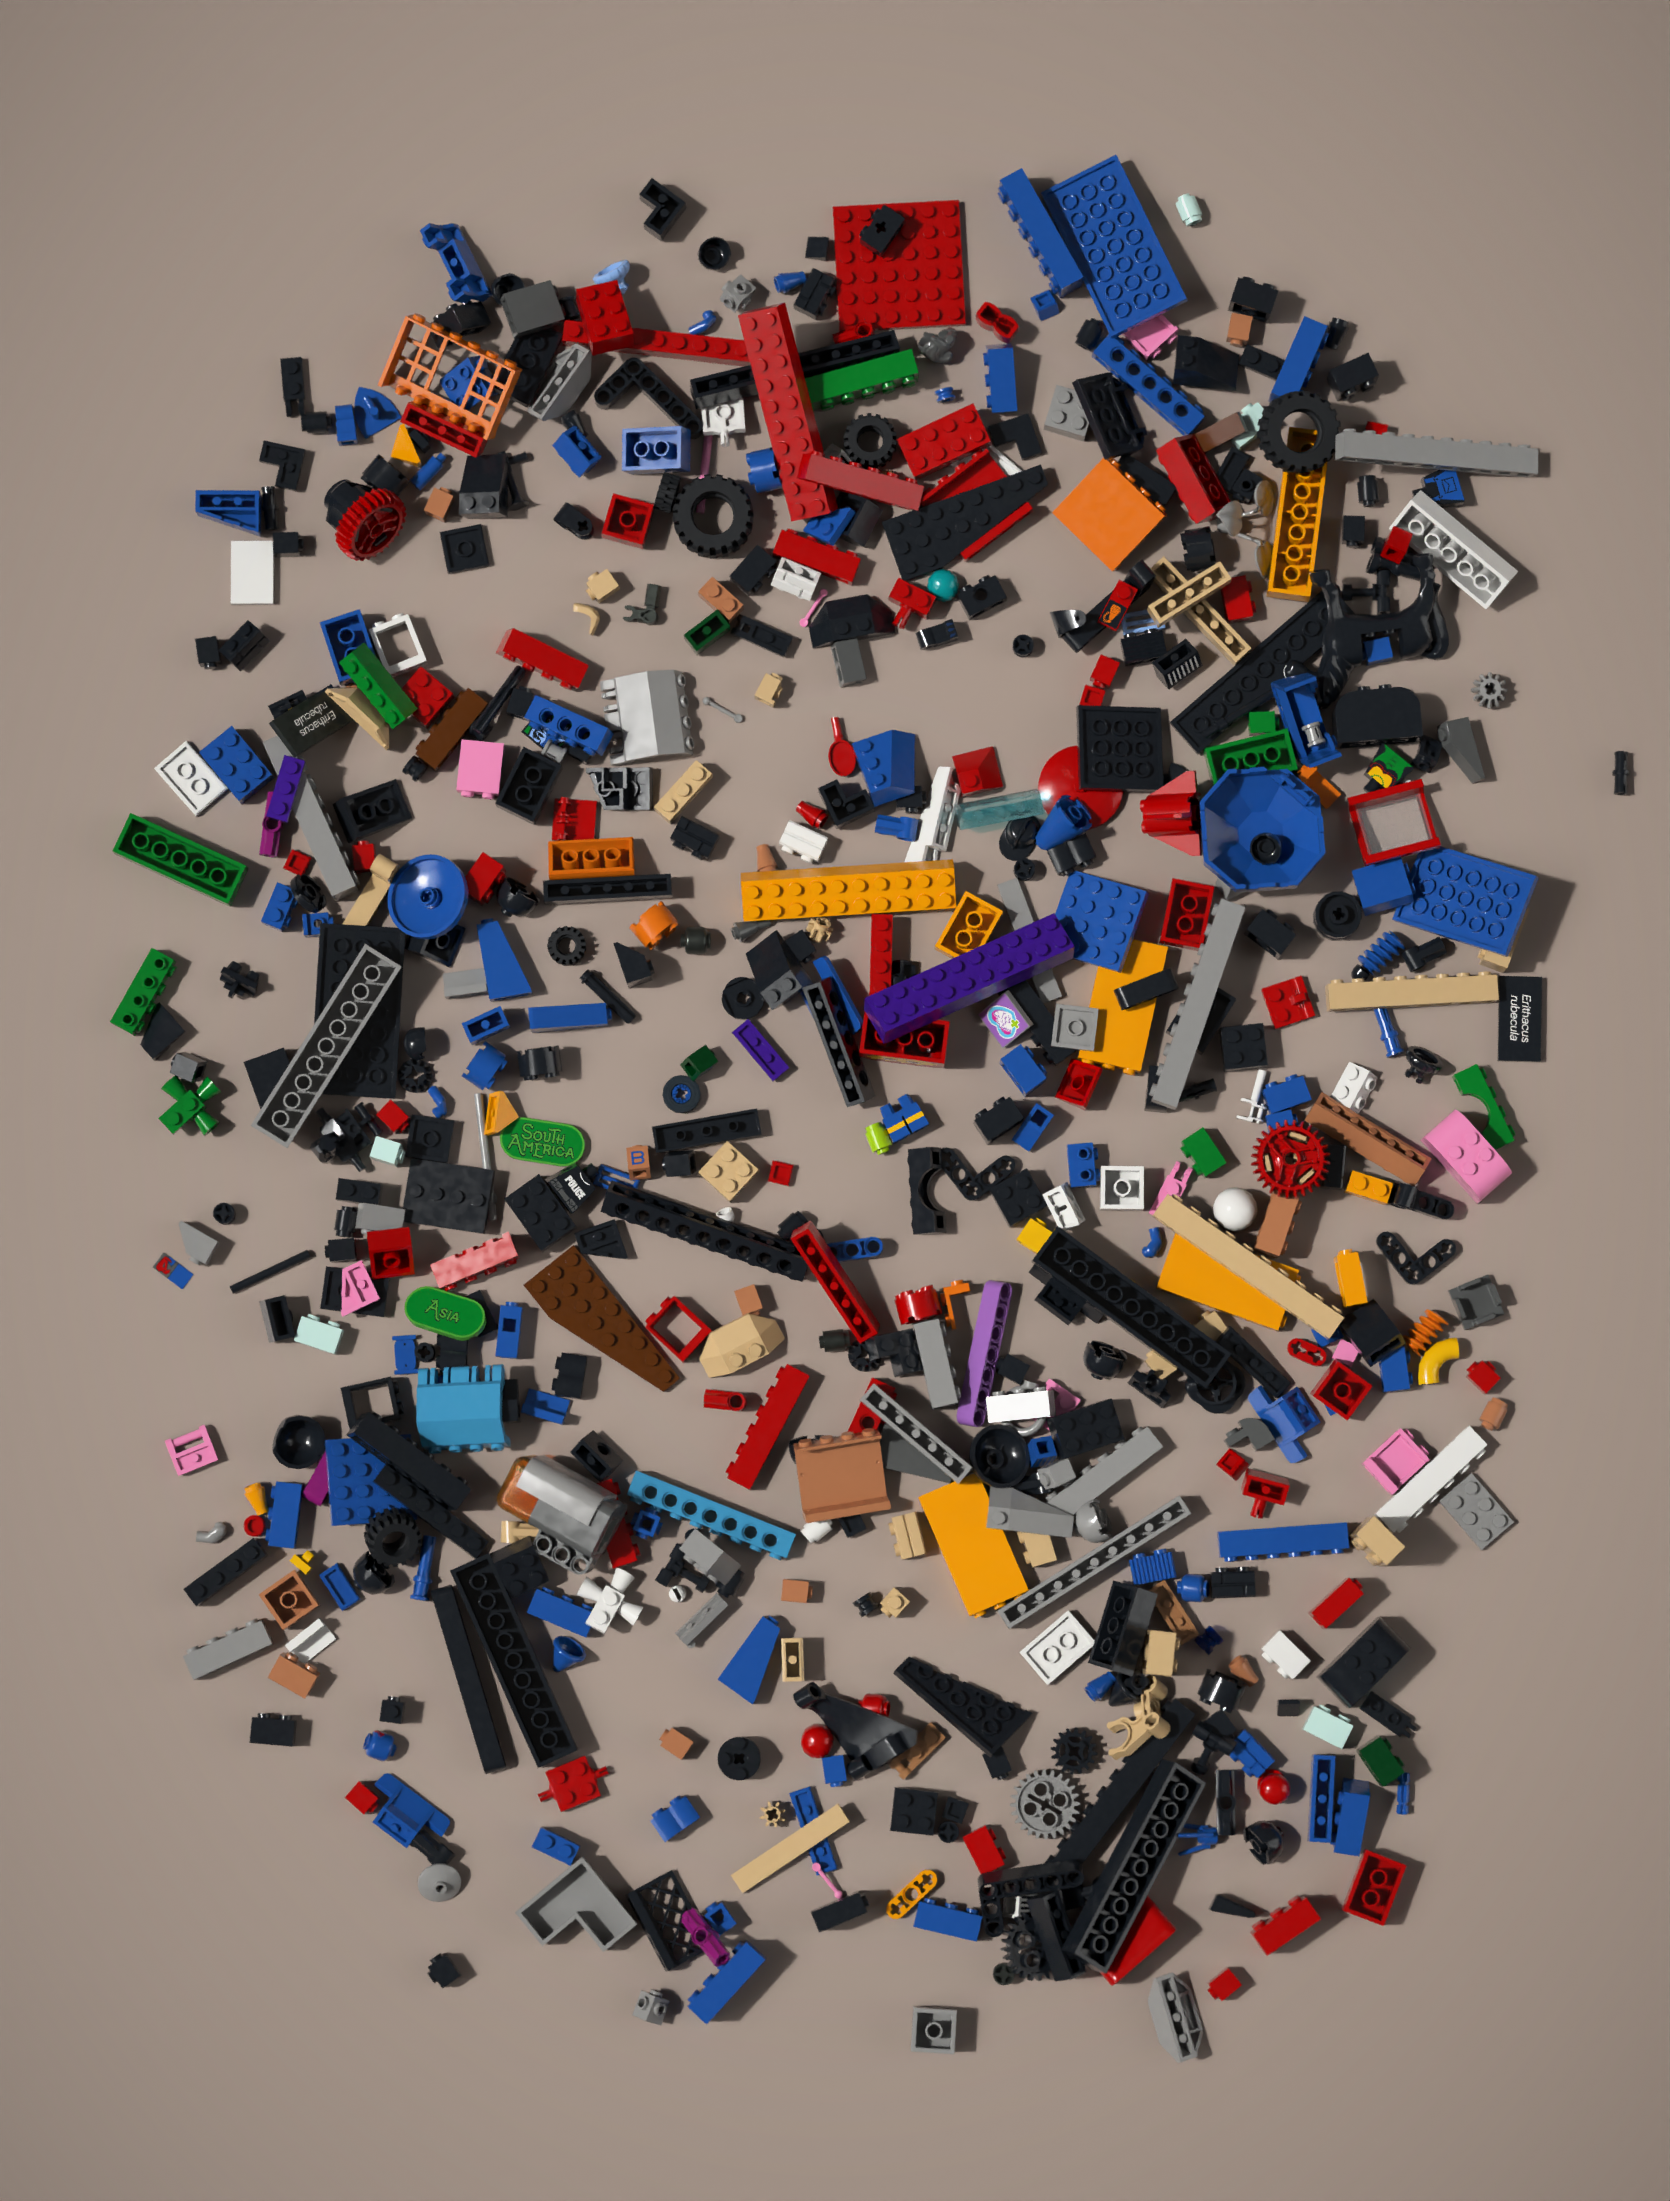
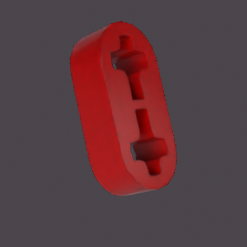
M1295 1338L1287 1345V1352L1290 1356L1309 1365L1320 1366L1326 1361V1352L1307 1341ZM1299 1342L1300 1348L1306 1350V1352L1298 1351L1294 1354V1349L1291 1348V1345ZM1308 1351L1311 1353L1319 1351L1322 1360H1317L1316 1363L1313 1362V1357L1307 1355Z

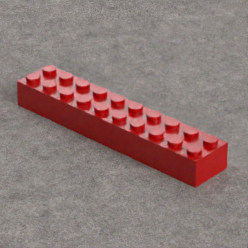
M784 302L745 311L738 315L791 521L832 513L838 509L833 488L797 479L803 453L811 454V451L824 453L786 304Z

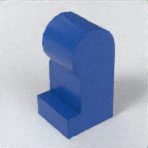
M352 404L335 406L339 446L358 444Z

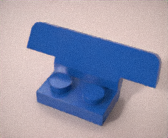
M827 956L813 961V964L820 977L823 979L831 976L852 1034L858 1033L863 1027V1020L830 959ZM802 991L800 995L811 1013L804 991Z
M1262 1385L1257 1387L1249 1394L1248 1400L1262 1422L1270 1430L1275 1438V1442L1290 1463H1296L1306 1458L1308 1455L1296 1438L1321 1422L1299 1388L1292 1389L1272 1402Z
M389 1773L384 1774L375 1783L374 1786L390 1798L374 1819L373 1823L405 1848L411 1844L424 1825L440 1837L443 1836L450 1825L448 1817Z

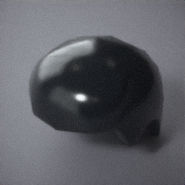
M719 237L705 240L698 250L700 264L706 269L713 271L723 268L731 256L729 244Z
M508 273L499 276L491 285L492 297L497 304L502 305L500 299L504 293L525 288V285L521 278L515 274Z
M1268 832L1260 833L1252 839L1250 853L1254 860L1263 865L1275 864L1282 854V844L1275 834Z
M425 1027L413 1028L407 1031L405 1035L404 1049L413 1060L425 1058V1056H422L423 1052L426 1051Z

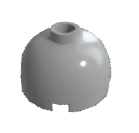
M1096 1498L1086 1502L1079 1508L1075 1515L1076 1523L1073 1524L1076 1534L1078 1536L1081 1535L1091 1543L1103 1542L1113 1537V1535L1109 1534L1112 1531V1526L1107 1512L1104 1508H1099L1097 1504H1100V1501Z

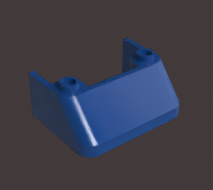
M1304 673L1271 682V688L1285 729L1288 728L1296 760L1312 768L1339 758L1342 754L1335 749L1338 745L1334 735L1330 736L1326 732L1314 696L1315 688L1318 687L1316 676ZM1314 722H1320L1319 728L1322 737L1326 739V743L1308 748L1309 742L1305 731H1302V727Z

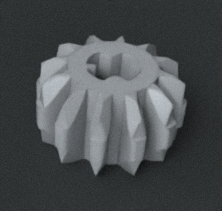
M1488 672L1487 679L1481 674L1479 676L1480 681L1474 680L1473 684L1476 687L1472 688L1471 692L1478 693L1473 697V700L1481 699L1480 707L1483 706L1484 702L1487 703V709L1491 708L1492 703L1498 707L1500 705L1498 700L1504 701L1506 699L1502 694L1507 693L1508 689L1501 688L1506 682L1505 680L1498 682L1499 674L1492 679V673ZM1489 686L1493 688L1490 695L1486 694V688Z

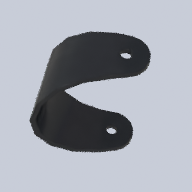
M1081 610L1050 612L1058 638L1061 639L1066 632L1081 627L1086 622V615Z

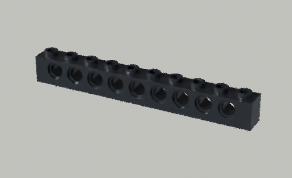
M611 1181L607 1189L600 1212L606 1213L608 1216L626 1220L628 1223L646 1227L651 1231L666 1234L671 1238H678L691 1245H698L711 1252H718L731 1259H738L747 1262L751 1266H758L767 1269L771 1273H778L792 1280L803 1282L808 1265L793 1243L615 1181Z

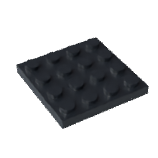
M1078 705L1076 707L1079 790L1155 792L1163 786L1161 708Z

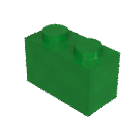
M1203 1127L1181 1141L1182 1147L1180 1149L1186 1158L1190 1157L1194 1162L1192 1167L1198 1176L1202 1175L1206 1178L1227 1163Z

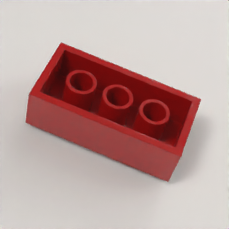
M974 403L897 439L915 480L922 479L954 462L973 455L979 449L983 450L993 445Z
M1195 434L1176 437L1157 449L1158 459L1167 470L1169 480L1179 492L1180 500L1186 505L1189 517L1195 524L1217 519L1216 514L1231 500Z

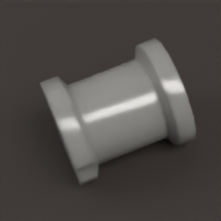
M1314 722L1302 727V731H1305L1309 742L1308 748L1326 743V739L1322 737L1319 728L1320 722Z
M549 739L541 755L547 756L556 761V763L561 764L568 749L559 747Z

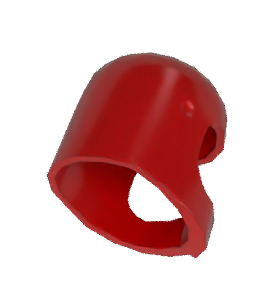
M1270 1768L1266 1769L1259 1776L1257 1789L1265 1802L1277 1805L1287 1800L1290 1795V1785L1281 1772Z

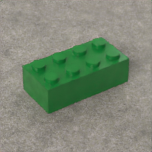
M1288 728L1204 749L1212 787L1228 769L1240 770L1265 767L1267 770L1288 769L1293 774L1298 770Z

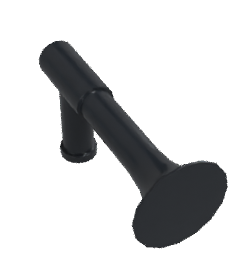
M506 451L499 452L498 454H506ZM526 452L508 457V487L512 498V504L508 508L510 511L519 510L529 505V501L523 500L518 492L510 466L522 461H528Z

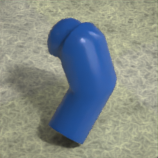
M432 1086L428 1089V1093L437 1105L436 1108L432 1109V1112L436 1118H441L447 1114L445 1097L437 1086Z

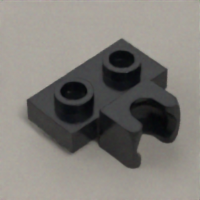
M1153 1369L1148 1374L1137 1370L1127 1382L1160 1408L1171 1397L1165 1388L1168 1380L1158 1379Z

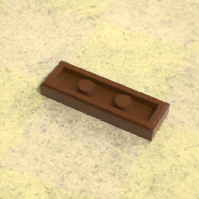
M1236 412L1197 432L1195 436L1204 453H1207L1247 432L1248 429L1241 413Z

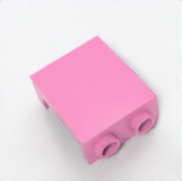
M1161 314L1122 335L1147 361L1151 357L1155 359L1163 351L1161 348L1166 343L1170 345L1177 339L1178 336L1176 334L1179 328L1177 326L1174 327Z
M461 740L456 790L458 793H461L462 797L472 798L476 794L482 795L483 799L494 800L495 796H499L503 755L505 753L504 743Z
M1399 1428L1361 1463L1390 1495H1393L1399 1487L1430 1460L1427 1457L1429 1452L1421 1444L1417 1446L1412 1441L1414 1436L1407 1429L1403 1431Z

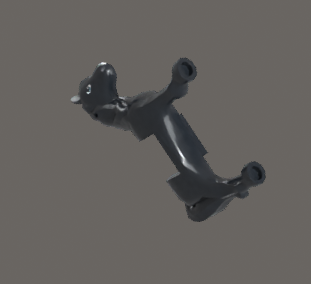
M1433 553L1412 556L1413 564L1420 573L1419 594L1409 607L1387 614L1346 613L1341 607L1340 587L1331 580L1330 569H1319L1309 572L1311 582L1322 589L1327 603L1328 622L1324 628L1322 639L1323 656L1317 672L1308 669L1300 661L1291 660L1284 668V676L1287 678L1304 673L1316 676L1318 687L1315 688L1314 696L1319 710L1326 709L1332 702L1338 699L1350 678L1351 672L1355 667L1362 665L1361 635L1363 637L1375 636V632L1391 634L1395 633L1397 629L1401 659L1422 656L1438 660L1447 652L1449 635L1445 618L1438 603V592L1441 585L1434 583L1436 574L1432 565L1434 561Z

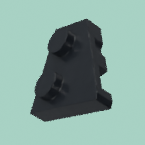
M615 1219L574 1233L581 1254L628 1259Z

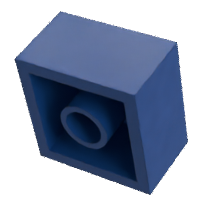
M1020 1044L1001 1058L999 1064L1024 1097H1026L1046 1082L1047 1072L1040 1063L1036 1064L1033 1061L1034 1054L1028 1046L1023 1047Z

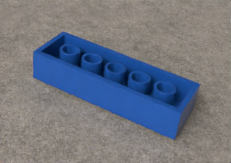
M1021 168L1000 179L998 197L1002 204H1007L1011 220L1018 223V232L1023 240L1027 239L1030 245L1028 247L1029 252L1033 258L1037 257L1040 263L1038 267L1044 277L1047 275L1049 278V287L1054 295L1058 294L1059 298H1062L1082 287L1084 277L1023 169Z

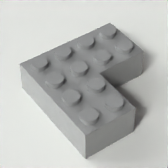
M584 1856L515 1912L542 1946L577 1919L603 1952L638 1924Z

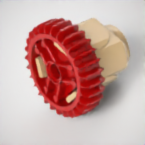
M1284 1120L1283 1126L1276 1122V1129L1271 1125L1268 1126L1270 1133L1262 1131L1261 1134L1264 1139L1257 1138L1256 1141L1260 1145H1253L1252 1147L1257 1153L1251 1154L1252 1158H1256V1161L1252 1162L1251 1166H1257L1258 1168L1253 1171V1174H1260L1257 1182L1264 1180L1265 1183L1262 1188L1269 1185L1271 1187L1269 1190L1270 1194L1277 1190V1197L1282 1192L1285 1193L1286 1199L1289 1198L1290 1193L1296 1199L1298 1192H1300L1302 1197H1305V1190L1307 1189L1312 1193V1185L1318 1188L1320 1184L1317 1180H1325L1321 1173H1328L1329 1171L1324 1168V1165L1330 1164V1161L1325 1160V1157L1330 1156V1153L1323 1151L1328 1145H1321L1324 1137H1316L1319 1132L1318 1130L1313 1133L1310 1132L1312 1125L1305 1129L1303 1121L1299 1126H1296V1120H1293L1291 1125H1288V1121Z

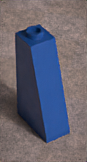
M493 918L481 920V924L476 925L490 1001L532 995V989L498 921H493Z
M606 1003L528 1008L529 1024L532 1033L608 1026V1021L612 1020L611 1008H607Z
M770 1615L767 1618L762 1616L718 1678L719 1681L751 1704L756 1700L780 1632V1628L777 1626L779 1622Z

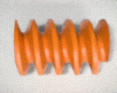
M1428 1309L1424 1311L1427 1317H1419L1422 1324L1415 1322L1413 1325L1416 1330L1408 1329L1410 1337L1403 1335L1405 1344L1420 1357L1421 1355L1418 1350H1427L1424 1343L1432 1344L1429 1337L1437 1338L1438 1336L1435 1331H1444L1441 1324L1449 1325L1439 1314Z

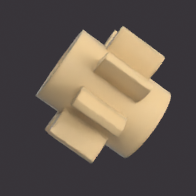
M817 917L816 920L811 918L805 931L809 932L808 937L813 942L820 943L823 940L827 942L834 929L830 927L831 923L827 918Z
M768 1801L767 1809L760 1808L764 1815L759 1818L767 1820L766 1827L769 1823H774V1826L777 1827L778 1820L784 1821V1818L780 1817V1815L785 1812V1809L779 1810V1802L775 1806H771L770 1801ZM773 1808L776 1809V1814L779 1815L778 1818L769 1820V1815L766 1813L767 1810L772 1811Z

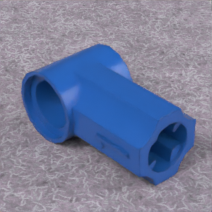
M878 814L875 833L915 842L919 820L910 817L896 818Z

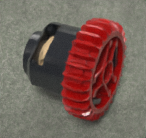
M347 479L335 483L328 490L324 499V505L328 509L326 521L337 531L335 536L338 547L355 561L370 560L371 556L376 557L378 552L383 553L385 547L389 548L388 545L394 542L395 536H399L398 531L403 529L401 524L405 523L404 517L407 515L404 503L391 490L378 488L376 491L366 485L353 483Z

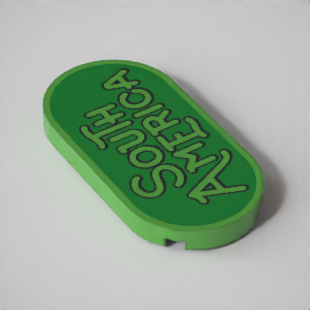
M519 1117L502 1129L500 1134V1144L504 1152L511 1158L521 1161L568 1167L576 1163L583 1156L585 1150V1141L581 1132L569 1124Z

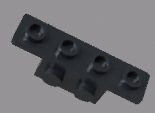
M1035 1264L1030 1269L1029 1273L1045 1285L1035 1298V1301L1069 1326L1079 1311L1095 1323H1098L1102 1318L1103 1314Z

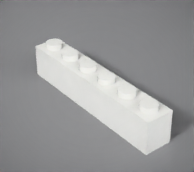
M1467 1426L1374 1515L1391 1533L1395 1531L1400 1533L1408 1525L1406 1521L1411 1516L1416 1518L1424 1510L1422 1506L1427 1501L1431 1504L1439 1496L1437 1492L1442 1487L1447 1489L1455 1481L1452 1477L1458 1472L1463 1474L1470 1467L1469 1461L1474 1457L1477 1460L1486 1452L1484 1447L1487 1444L1470 1426Z

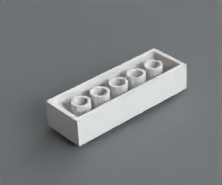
M1421 490L1410 500L1389 527L1391 530L1393 526L1412 533L1413 536L1409 546L1419 554L1433 553L1434 561L1432 565L1485 609L1497 599L1518 573L1514 567Z

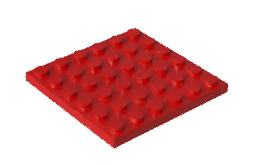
M959 200L833 207L839 332L854 328L861 321L871 323L874 331L966 326ZM883 205H886L904 217L905 224L883 256L879 257L860 244L861 236L859 234L865 225L869 227L873 219L871 217L877 208L881 209ZM885 227L877 228V233L884 232Z

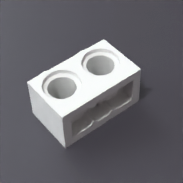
M1067 1182L1042 1194L1057 1226L1064 1231L1085 1221L1084 1215Z

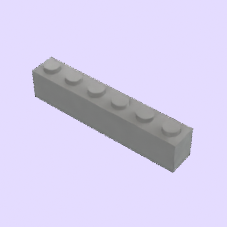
M875 1384L860 1399V1402L957 1484L972 1469L966 1461Z
M1140 1426L1131 1433L1133 1438L1127 1442L1124 1439L1114 1446L1116 1451L1110 1455L1108 1452L1104 1453L1097 1459L1099 1463L1093 1468L1091 1465L1087 1466L1080 1472L1082 1475L1076 1481L1072 1479L1063 1484L1065 1488L1058 1494L1055 1490L1047 1496L1046 1500L1048 1502L1046 1504L1074 1515L1083 1504L1098 1497L1163 1448V1446L1148 1426L1145 1429Z

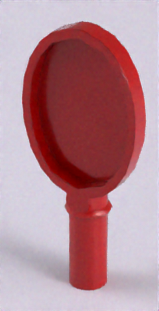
M839 717L831 718L835 742L830 746L828 758L832 770L837 775L846 777L852 774L855 769L856 756L852 746L843 740Z

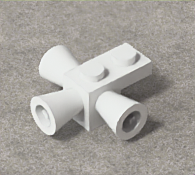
M616 1568L611 1586L606 1585L604 1590L586 1577L577 1596L597 1601L585 1624L605 1634L612 1619L618 1613L634 1626L643 1607L623 1601L625 1595L622 1593L635 1577L620 1568Z

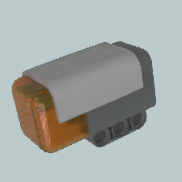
M527 1455L517 1458L496 1499L501 1509L539 1529L533 1543L537 1553L578 1575L586 1574L593 1570L599 1557L606 1552L628 1508V1505L616 1499V1494L545 1455ZM544 1538L547 1539L549 1542L548 1549H545L542 1546V1540ZM562 1548L568 1553L566 1560L560 1555ZM580 1559L586 1562L584 1570L579 1567Z

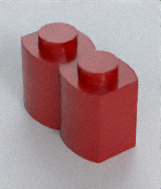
M984 302L976 313L977 323L983 329L993 331L995 337L1004 343L1010 344L1018 333L1019 325L1012 317L1002 314L992 303Z

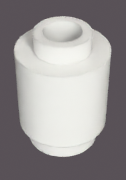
M829 1519L806 1523L801 1533L811 1544L815 1541L818 1542L832 1530L830 1525L833 1522Z

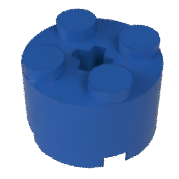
M772 447L746 454L747 464L751 469V472L748 473L749 482L751 485H755L757 493L783 488Z
M486 1041L483 1043L486 1048L484 1050L479 1049L466 1069L469 1070V1073L467 1075L465 1073L462 1074L463 1078L482 1091L484 1088L489 1090L496 1080L493 1077L497 1070L501 1072L508 1062L505 1060L506 1055Z

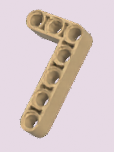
M378 854L370 867L372 876L344 920V925H370L388 895L394 876L400 869L397 863L382 854Z

